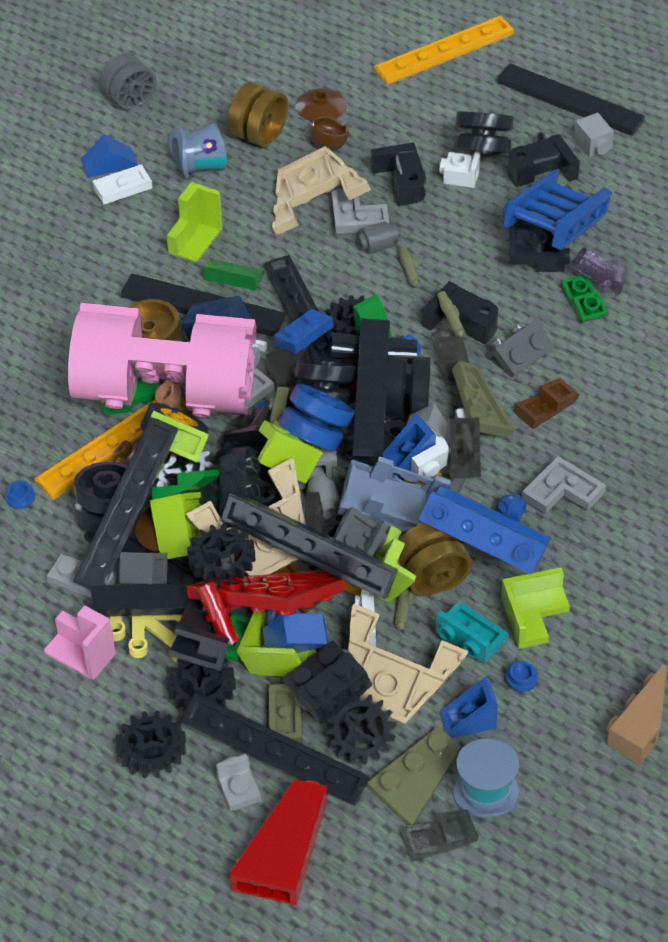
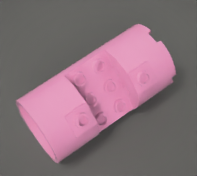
M80 304V311L76 316L72 330L69 350L68 385L72 398L99 400L105 403V407L122 409L123 405L131 406L137 388L138 377H141L142 381L147 383H159V379L171 380V383H177L180 386H186V407L188 411L193 412V416L210 417V413L218 414V412L247 415L248 407L245 406V400H249L251 397L255 367V355L252 344L256 343L257 326L254 319L196 314V322L193 326L190 342L142 338V314L139 308Z

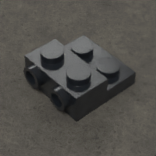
M521 219L509 227L510 264H537V272H564L565 264H570V248L560 250L553 247L554 236L551 234V231Z
M247 449L221 456L219 465L204 469L219 470V476L210 484L201 488V505L211 501L220 519L222 518L229 494L233 491L259 502L261 497L258 474L260 472V463L257 457Z
M333 640L282 678L285 686L320 724L336 716L342 708L355 698L361 697L367 689L373 686L367 671L349 652L345 653Z

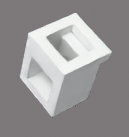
M449 152L447 159H441L440 174H444V184L475 188L480 170V153L475 152L473 156Z

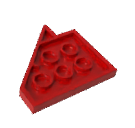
M324 570L245 576L244 579L233 577L234 584H230L227 579L222 580L220 586H217V583L215 584L223 603H225V607L241 608L247 606L253 612L276 610L277 615L283 616L293 615L296 613L295 610L299 608L313 607L314 602L331 600L333 595L345 591V581L334 577V575ZM203 580L187 586L188 598L201 600L196 589L207 583Z

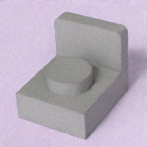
M246 754L238 757L231 756L216 764L217 780L230 811L261 801V795L250 771L249 759Z

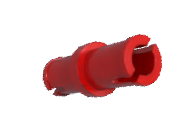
M213 581L197 588L196 591L199 593L208 614L205 616L207 622L212 623L217 635L231 638L229 645L239 641L240 637H238L230 619L229 613L231 611L229 606L225 607L215 585L216 583Z

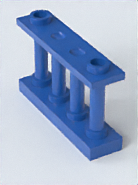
M554 170L506 203L503 210V215L505 216L503 227L509 228L521 219L551 231V234L554 236L552 246L562 250L603 219L607 214L612 192L602 188L590 197L557 184L560 171Z
M440 485L437 493L431 492L419 517L420 521L530 574L538 566L551 537L443 485Z

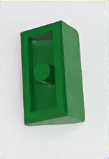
M214 259L203 268L204 280L254 291L257 290L265 273V270Z

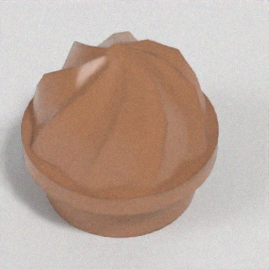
M165 382L159 386L155 397L159 404H166L172 408L179 409L184 404L186 395L179 384Z

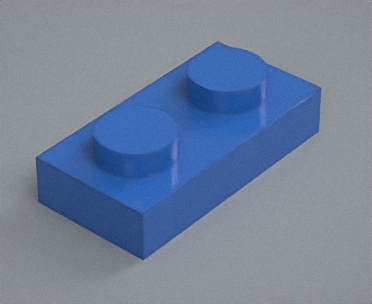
M310 309L274 335V343L278 347L297 354L333 328V318Z

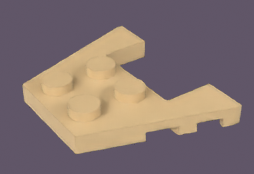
M325 146L278 169L276 195L278 198L277 204L274 205L276 217L275 221L272 222V228L276 234H281L298 226L293 211L294 207L308 203L312 198L324 192H330L341 184L349 200L370 191L371 188L366 179L359 177L355 170L347 167L343 160Z
M291 458L268 470V474L282 500L270 505L269 508L305 524L295 462ZM211 501L186 513L188 520L199 530H203L206 533L210 531V525H214L216 529H221L223 524ZM248 534L249 540H254L256 561L252 562V571L244 570L248 576L273 574L299 560V558Z
M353 604L350 613L348 651L354 655L356 661L367 671L373 685L360 698L365 701L368 694H371L372 703L374 704L382 699L384 701L382 711L392 710L393 712L388 721L396 722L397 725L405 727L465 660L468 651L442 640L431 668L428 669L370 645L368 642L380 614Z

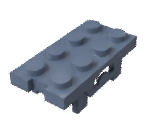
M380 456L374 467L351 460L347 470L338 514L345 515L347 509L354 507L376 523L386 521L389 523L388 528L394 526L402 531L401 535H404L411 528L423 523L419 520V517L431 492L437 493L440 485L448 488L451 480L437 475L435 479L411 472L394 466V461ZM393 473L401 474V477L411 482H418L419 480L424 482V484L421 486L420 484L405 482L397 476L393 477Z

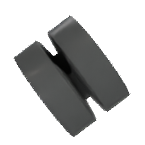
M123 53L112 58L104 67L100 77L101 87L120 107L126 110H131L148 102L153 96L157 85L155 75L135 55L130 53Z

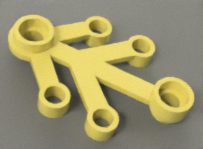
M182 615L130 616L132 618V639L129 641V654L134 658H142L148 653L145 628L171 649L177 635L158 621L176 620L179 622ZM122 616L110 617L112 630H120L118 632L112 631L113 640L120 641L126 635L125 624L122 622ZM142 646L140 649H135L134 647ZM171 657L172 660L177 663L178 658Z

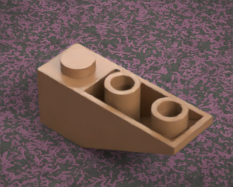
M664 664L655 674L651 672L647 676L638 695L634 693L630 696L624 707L625 711L620 717L615 715L606 729V732L609 733L607 745L638 765H641L658 744L667 666Z

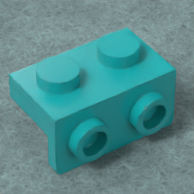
M460 601L447 613L440 610L436 614L435 632L443 640L452 642L459 648L467 650V656L470 658H476L484 664L508 641V632Z

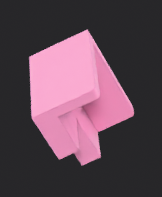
M85 605L77 613V618L62 610L55 618L58 634L46 646L44 653L94 680L116 654L110 619Z

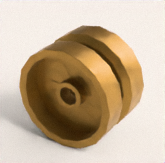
M251 81L245 83L237 91L229 108L227 126L230 134L241 139H249L251 143L261 147H268L283 130L288 114V99L285 94L272 89L267 90L266 87Z
M147 299L129 306V308H139L142 314V338L185 342L177 309L170 303L160 299Z
M424 522L411 528L399 539L405 545L398 563L401 567L417 576L415 582L410 587L413 593L419 596H431L453 589L464 581L472 570L473 561L462 541Z

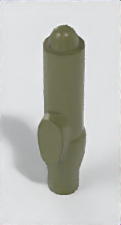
M400 246L398 248L400 262L404 268L409 285L417 287L420 283L416 272L417 262L414 257H411L406 246Z
M445 291L439 292L437 297L440 307L454 335L460 338L463 337L465 330L459 319L457 307L453 305Z
M410 586L398 595L395 626L398 630H402L407 626L409 607L414 604L415 593H413Z

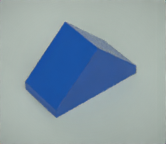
M105 134L100 137L81 159L87 178L138 166L131 147Z
M416 414L385 449L383 458L394 461V466L411 471L412 457L434 446L436 434ZM393 473V476L401 478V474Z
M295 613L286 616L279 615L263 628L265 648H292L296 653L322 648L329 643L323 614Z
M484 677L440 711L445 731L452 738L496 729L498 704L489 678Z

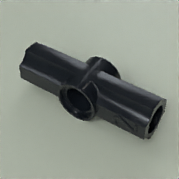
M331 333L328 348L329 357L358 360L360 335ZM389 337L388 360L389 355L405 356L407 364H412L414 358L417 357V341L414 339Z

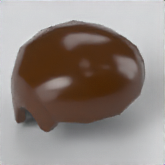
M331 117L313 119L310 127V137L315 145L320 148L326 146L331 151L338 150L345 145L350 134L347 124L342 125Z

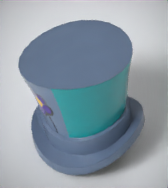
M214 122L193 132L184 131L182 128L171 131L168 138L169 150L186 179L190 178V172H196V170H224L226 168L227 155L220 131Z
M479 739L464 746L457 757V769L460 775L454 785V799L459 809L465 814L474 817H496L511 811L517 805L519 799V788L514 779L519 769V758L515 750L507 743L496 739Z

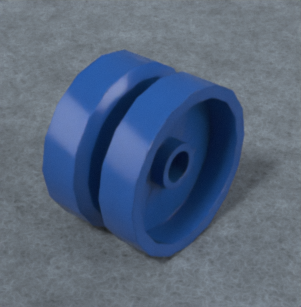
M296 384L290 395V400L296 407L284 408L278 421L279 424L293 435L311 444L328 450H337L344 437L338 427L350 425L355 414L354 409L323 391L304 384Z

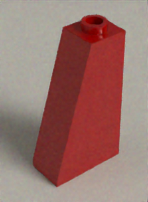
M311 780L293 781L232 868L230 873L231 891L297 906L327 806V786Z

